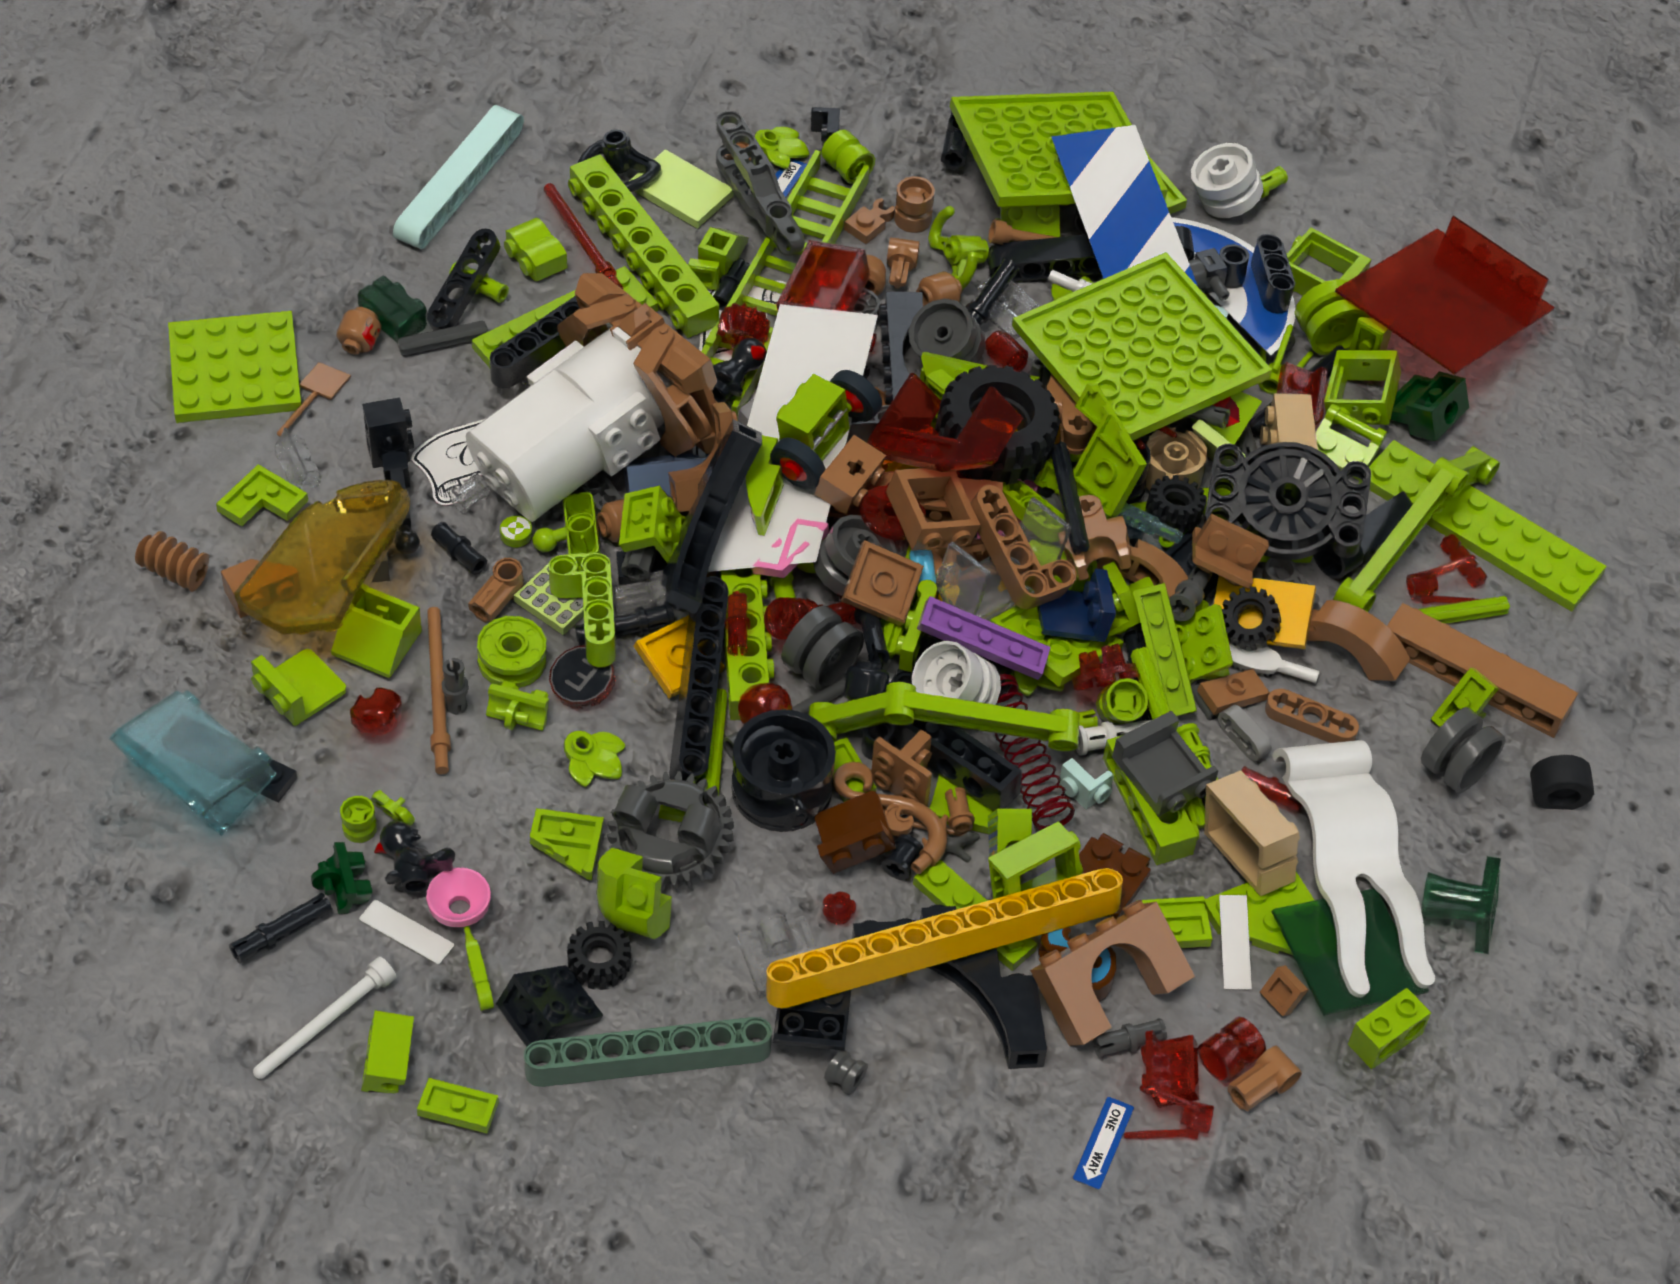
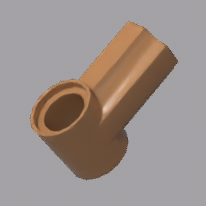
M503 558L495 563L493 575L468 603L469 610L474 613L476 618L485 623L487 621L491 622L507 603L514 599V594L524 586L520 562L513 558Z
M1276 1045L1265 1051L1258 1058L1254 1067L1229 1083L1227 1090L1233 1103L1239 1109H1244L1248 1112L1276 1091L1281 1094L1290 1089L1299 1080L1302 1071Z

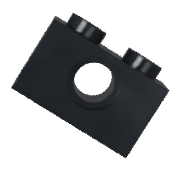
M400 397L362 404L366 442L372 467H383L381 455L389 452H406L407 461L410 462L409 449L414 448V441L411 429L407 430V428H412V420L409 409L403 410Z

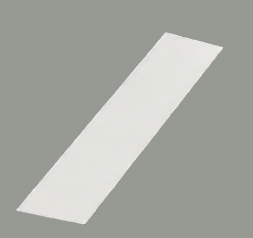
M780 304L747 426L761 432L764 436L778 438L779 442L776 421L777 413L783 405H787L795 396L797 388L802 383H806L812 374L829 382L841 370H851L863 376L878 315ZM848 416V418H849V426H850V425H851L852 418ZM849 430L822 461L825 469L828 468L846 445ZM745 477L720 534L708 572L755 568L753 565L758 560L759 562L778 564L790 526L797 519L826 523L830 504L814 494L816 487L812 490L801 489L783 477L784 486L765 536L758 535L752 519ZM798 524L787 558L805 541L810 545L802 553L795 555L790 564L816 562L824 531L817 527ZM779 538L782 540V544L779 547H771Z

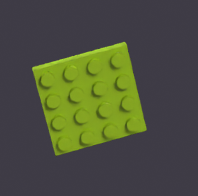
M292 311L168 322L176 423L296 411L301 406Z

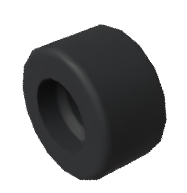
M1575 755L1550 756L1537 762L1530 771L1534 802L1543 809L1574 810L1592 800L1594 795L1592 771L1589 762L1582 757Z

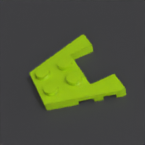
M1095 382L1087 383L1075 407L1091 420L1097 428L1073 470L1079 497L1083 495L1098 497L1104 513L1109 516H1116L1121 512L1147 463L1099 385ZM1048 459L1034 483L1042 488L1048 487L1053 489L1055 493L1059 494L1053 461Z

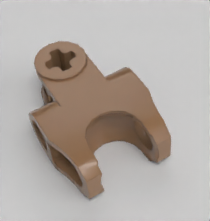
M1051 374L1047 390L1050 391L1055 399L1054 403L1059 408L1060 441L1066 443L1069 454H1083L1088 441L1092 437L1094 423L1075 407L1076 402Z
M1093 495L1080 496L1079 500L1089 541V550L1081 552L1079 555L1073 553L1067 530L1059 532L1066 560L1075 567L1077 579L1079 581L1088 579L1087 568L1093 561L1100 558L1116 560L1122 570L1130 568L1131 546L1123 516L1106 519L1098 497Z

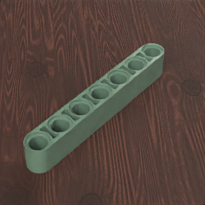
M748 1017L539 1040L529 1044L524 1051L525 1076L530 1084L545 1087L758 1063L767 1059L771 1053L772 1027L766 1019ZM755 1037L762 1039V1041L753 1042L749 1039ZM721 1041L727 1044L724 1046H717L713 1043ZM686 1045L691 1047V1049L681 1050L678 1047ZM651 1049L656 1052L652 1054H645L642 1051ZM611 1053L620 1055L616 1058L606 1057V1055ZM575 1057L584 1059L580 1062L570 1061V1059ZM539 1061H544L547 1063L544 1066L534 1065V1063Z

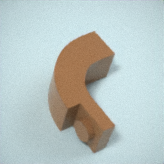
M725 402L712 404L715 443L706 460L690 469L668 472L670 494L673 496V502L679 512L689 511L698 496V484L732 420L738 421L735 411H731Z
M1139 539L1135 547L1131 546L1130 568L1120 569L1118 562L1112 558L1096 560L1097 569H1103V566L1114 561L1123 578L1133 582L1150 577L1154 585L1165 583L1169 598L1175 594L1177 585L1188 579L1184 570L1173 558L1159 548Z
M1327 600L1320 610H1312L1307 641H1329L1342 646L1359 661L1369 680L1395 681L1410 661L1409 655L1397 636L1383 622L1367 611L1349 603L1335 600Z

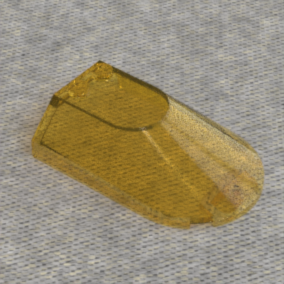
M373 480L351 485L336 491L337 496L322 505L320 501H316L303 510L288 525L234 592V597L241 611L281 635L295 633L297 635H304L313 631L324 630L325 632H332L339 629L343 625V621L367 591L409 511L411 504L410 496L407 490L401 487L399 482L393 480Z

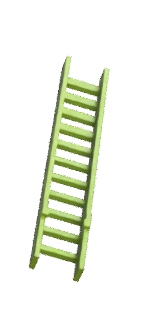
M814 151L787 201L791 205L792 216L796 209H800L832 219L833 222L828 227L793 216L802 233L823 239L820 246L805 242L804 249L798 253V255L812 259L808 267L770 256L776 245L771 238L766 236L716 326H713L701 352L711 359L712 365L723 362V360L713 358L719 346L734 350V346L740 342L725 337L730 326L768 337L767 342L764 343L766 351L768 350L773 328L737 317L736 315L743 305L777 316L778 305L748 296L753 285L791 297L787 305H802L843 230L844 221L850 217L869 182L870 166L864 164L850 189L814 178L820 168L821 151ZM807 190L843 200L844 202L840 208L804 197ZM764 266L802 278L798 286L793 287L759 275ZM764 362L758 369L750 371L745 375L744 379L746 380L741 387L743 389L741 397L734 395L731 398L734 400L731 405V411H735L737 420L740 408L748 403L759 383Z

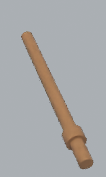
M430 607L427 610L433 734L430 736V745L435 757V772L437 774H446L449 771L448 752L451 750V737L447 733L445 695L442 692L444 672L442 667L441 611L438 607Z

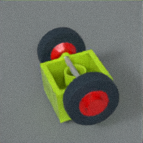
M851 370L839 371L830 382L812 374L806 383H802L797 388L795 396L790 402L779 409L776 417L780 441L772 449L770 458L772 464L781 467L782 477L801 489L812 490L817 487L820 476L826 470L822 461L850 429L848 416L858 421L868 422L880 411L882 398L877 389L862 375Z

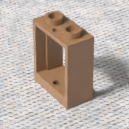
M954 467L895 470L886 493L912 551L970 546L980 527V523ZM943 497L954 521L927 523L916 499Z

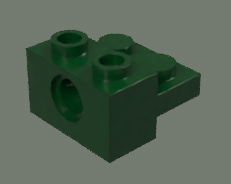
M1441 371L1432 379L1415 374L1396 393L1390 420L1408 424L1410 435L1436 442L1469 409L1466 378Z

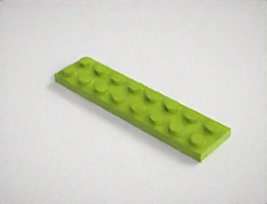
M1393 440L1369 466L1371 470L1370 491L1388 501L1404 490L1414 504L1429 484L1427 476L1434 463ZM1471 485L1464 487L1456 497L1448 495L1426 524L1571 612L1602 577L1607 567Z

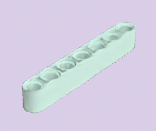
M494 105L398 217L393 228V237L416 248L424 249L518 137L524 123L523 116L501 106Z

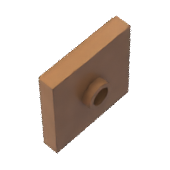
M864 540L860 545L841 601L898 626H902L905 623L924 566Z

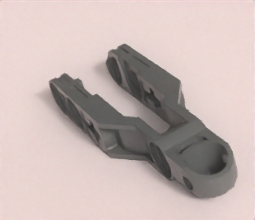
M734 111L720 113L716 119V130L723 143L716 153V164L746 214L757 219L765 234L773 240L780 253L785 256L800 253L805 245L804 235L792 216L791 205L780 189L771 162L739 113ZM725 123H734L737 126L735 128L728 129L723 127L722 125ZM745 142L749 144V146L746 148H741L736 143ZM731 154L733 160H725L722 156ZM741 173L745 179H737L734 175ZM748 189H751L752 194L748 195Z

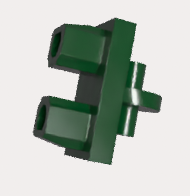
M334 842V854L326 861L318 863V870L311 875V883L314 888L324 890L325 895H334L338 914H348L352 904L367 903L372 895L370 880H354L353 875H362L365 869L363 852L347 851L345 842Z

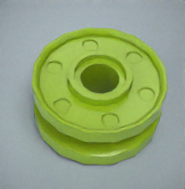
M504 616L494 619L485 625L478 635L477 664L482 676L491 684L501 685L504 681L516 684L518 688L530 685L540 678L546 668V637L542 628L532 620L521 616Z

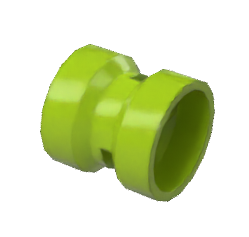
M352 796L342 803L340 817L344 836L354 843H363L373 838L377 831L375 807L372 801L364 796Z

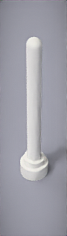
M380 956L367 965L368 970L364 972L365 977L256 1065L253 1069V1075L258 1079L265 1078L373 988L379 989L381 986L387 987L397 978L390 964Z

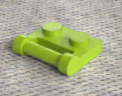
M1332 404L1316 431L1318 450L1326 454L1338 466L1340 471L1352 461L1363 462L1369 467L1388 432L1381 428L1375 429L1341 412L1339 406ZM1336 422L1371 440V442L1366 447L1331 429L1332 425Z

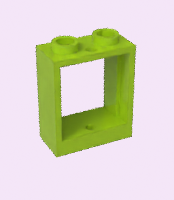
M1311 227L1303 236L1299 235L1295 239L1291 250L1286 253L1295 280L1293 291L1302 296L1313 287L1325 282L1323 279L1298 267L1308 255L1343 273L1340 279L1352 283L1356 290L1365 282L1372 260Z
M1337 350L1324 400L1326 413L1329 407L1335 404L1341 408V412L1365 424L1389 425L1401 376L1398 352L1393 350ZM1347 380L1385 381L1381 400L1342 399Z
M1058 821L988 857L993 899L1082 874L1083 867L1079 859L1081 844L1073 831L1068 832ZM1055 857L1056 867L1020 885V875Z

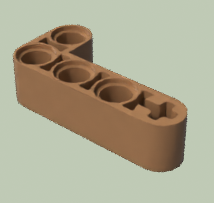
M985 485L980 488L970 502L980 523L977 532L1013 602L1022 609H1032L1063 596L1076 580L1077 572L1072 563L1060 559L1041 566L1001 489L993 485ZM996 529L1003 531L1006 537L999 535ZM1010 557L1017 559L1020 565L1013 563ZM1053 575L1058 576L1063 583L1057 582ZM1025 586L1031 587L1035 594L1028 592Z

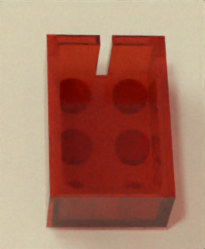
M809 240L776 303L777 311L780 304L852 312L870 276L865 249Z

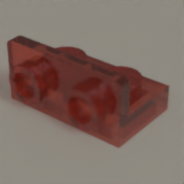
M1286 362L1280 368L1276 394L1311 395L1314 423L1317 425L1324 414L1322 403L1328 388V381L1326 380L1328 369L1321 367L1315 372H1311Z

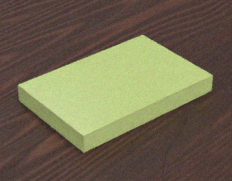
M666 149L653 159L661 166L658 176L648 185L634 191L697 229L734 196L730 186ZM640 171L631 180L642 176L646 172Z

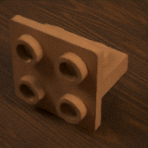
M1211 514L1202 529L1195 527L1192 532L1193 563L1205 572H1214L1224 577L1232 585H1241L1250 589V586L1253 584V570L1268 549V540Z
M920 730L901 750L878 737L874 741L871 768L875 784L883 790H889L894 795L913 799L928 807L932 773L927 769L932 752H930L932 737L923 730Z

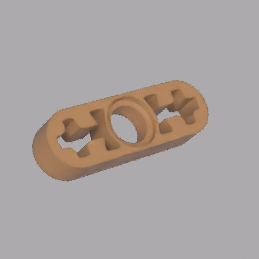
M1275 689L1268 695L1265 712L1270 719L1329 743L1355 741L1359 724L1353 716L1286 689ZM1280 702L1286 704L1283 708L1277 707ZM1295 708L1299 709L1297 715L1293 714ZM1308 712L1315 713L1320 717V721L1317 723L1308 722L1304 719L1303 714ZM1327 720H1328V721H1331V722L1329 723L1328 728L1325 727V724H1326V721H1327ZM1341 727H1345L1347 729L1345 733H1341L1338 730Z

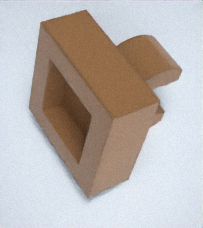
M1284 965L1277 967L1260 990V993L1284 1017L1293 1012L1309 989Z

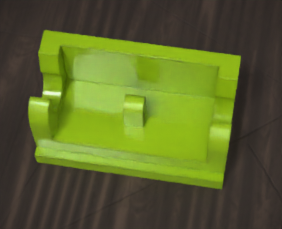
M374 1011L369 1028L361 1091L398 1093L399 1085H405L414 1016Z

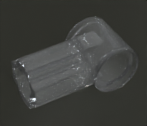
M663 571L650 574V577L643 582L612 587L614 606L618 616L634 613V609L640 606L646 609L663 605L666 597V589L661 585Z

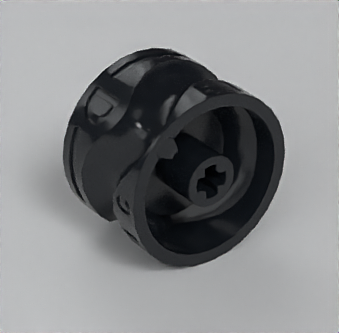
M787 709L761 713L751 718L742 726L734 740L731 790L737 809L748 821L770 831H795L816 822L815 816L819 812L828 809L832 798L836 751L832 736L826 727L808 714Z

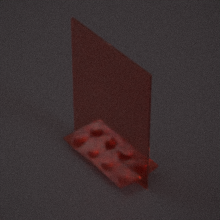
M1452 216L1446 233L1439 229L1433 230L1335 289L1337 294L1454 375L1549 314L1555 308L1542 299L1549 281L1547 277L1455 216Z

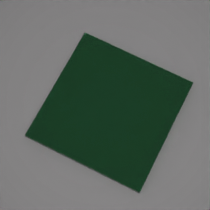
M1375 889L1360 891L1366 913L1365 969L1370 984L1369 992L1362 998L1351 995L1342 978L1338 964L1335 923L1330 906L1325 899L1275 908L1271 911L1323 1016L1387 1002L1405 988H1408L1414 995L1424 994L1429 991L1428 988L1418 987L1407 970L1401 955L1397 928L1379 893Z

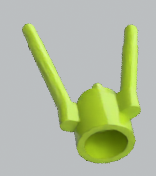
M1291 324L1286 328L1275 361L1269 364V367L1272 369L1271 378L1259 383L1260 389L1268 394H1278L1281 391H1285L1313 356V352L1309 351L1287 376L1286 368L1281 362L1293 329ZM1261 348L1260 357L1266 362V351Z

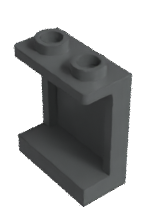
M1173 711L1117 738L1112 755L1113 759L1158 817L1169 811L1171 813L1177 812L1188 801L1196 797H1205L1206 784L1216 781L1218 770L1215 766L1208 769L1203 766L1177 733L1179 719Z

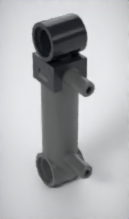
M1235 244L1224 246L1220 250V254H1218L1215 248L1196 252L1195 259L1188 262L1198 288L1202 289L1204 294L1215 292L1220 300H1226L1230 293L1225 286L1235 287L1245 281L1249 252L1244 247Z

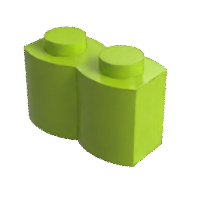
M533 218L505 230L506 241H504V248L509 257H514L519 262L520 269L524 275H529L537 282L568 268L567 253L556 237L551 235L546 225L539 218Z

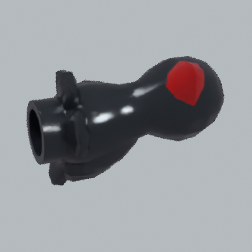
M746 338L738 342L734 346L732 358L729 361L713 365L717 383L712 392L714 399L718 403L725 402L734 395L741 397L743 392L741 384L745 375L750 371L758 369L764 362L767 351L759 339Z
M399 820L389 822L383 827L380 834V842L376 845L374 853L388 854L394 858V871H390L385 877L387 884H395L394 888L401 892L421 893L428 889L430 884L429 878L436 877L442 871H452L455 852L451 848L446 847L431 854L423 848L416 847L418 840L421 839V836L417 835L419 830Z

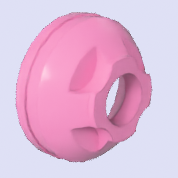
M453 868L452 871H443L433 878L427 889L426 900L429 911L438 922L450 927H466L484 917L490 905L491 891L488 882L480 873L468 868ZM458 900L466 901L470 905L469 910L462 914L453 913L449 907Z

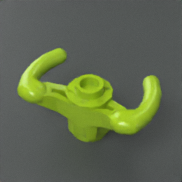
M947 206L934 219L928 241L933 249L943 250L945 257L952 265V275L959 280L963 291L972 280L977 264L986 261L989 247L987 241L981 239L980 236H941L944 224L955 213V209L952 206Z

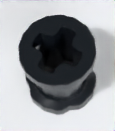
M900 834L895 840L896 848L893 849L890 856L883 859L881 865L884 871L891 877L904 880L909 878L911 864L920 856L919 852L924 847L916 838Z

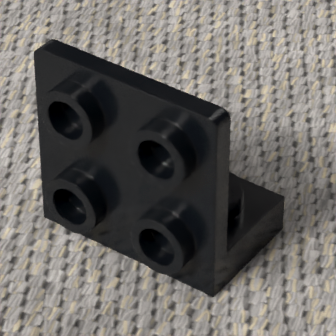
M566 965L514 974L496 1002V1005L526 1047L535 1041L554 1039L560 1029L599 1022L603 1017L602 1012L596 1006L593 999Z

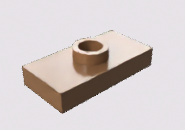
M1254 669L1202 682L1197 689L1214 715L1232 705L1243 707L1265 701L1270 694Z

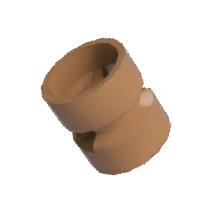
M912 176L901 180L897 185L894 221L900 229L917 233L926 230L931 225L935 188L930 181L922 177Z

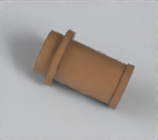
M956 787L957 800L953 796L952 789L945 793L950 814L948 826L955 833H965L973 828L975 818L969 811L966 790Z

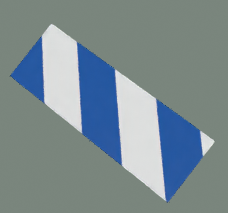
M1136 125L1051 136L1103 279L1167 252L1197 285Z

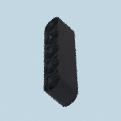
M575 296L491 352V382L495 386L510 388L566 348L559 335L557 326L580 309Z

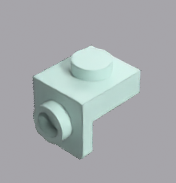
M1071 758L1062 764L1059 785L1065 787V794L1067 796L1073 797L1080 805L1088 809L1096 802L1098 804L1104 802L1110 796L1114 774L1108 770L1097 779H1094Z

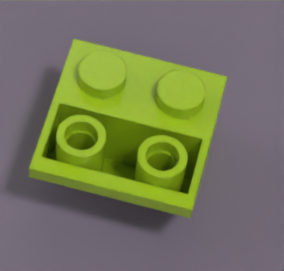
M361 584L345 606L331 649V655L390 679L422 632L420 607Z

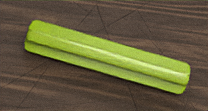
M1498 596L1420 608L1418 610L1441 623L1447 624L1505 615L1510 609V603L1506 596Z

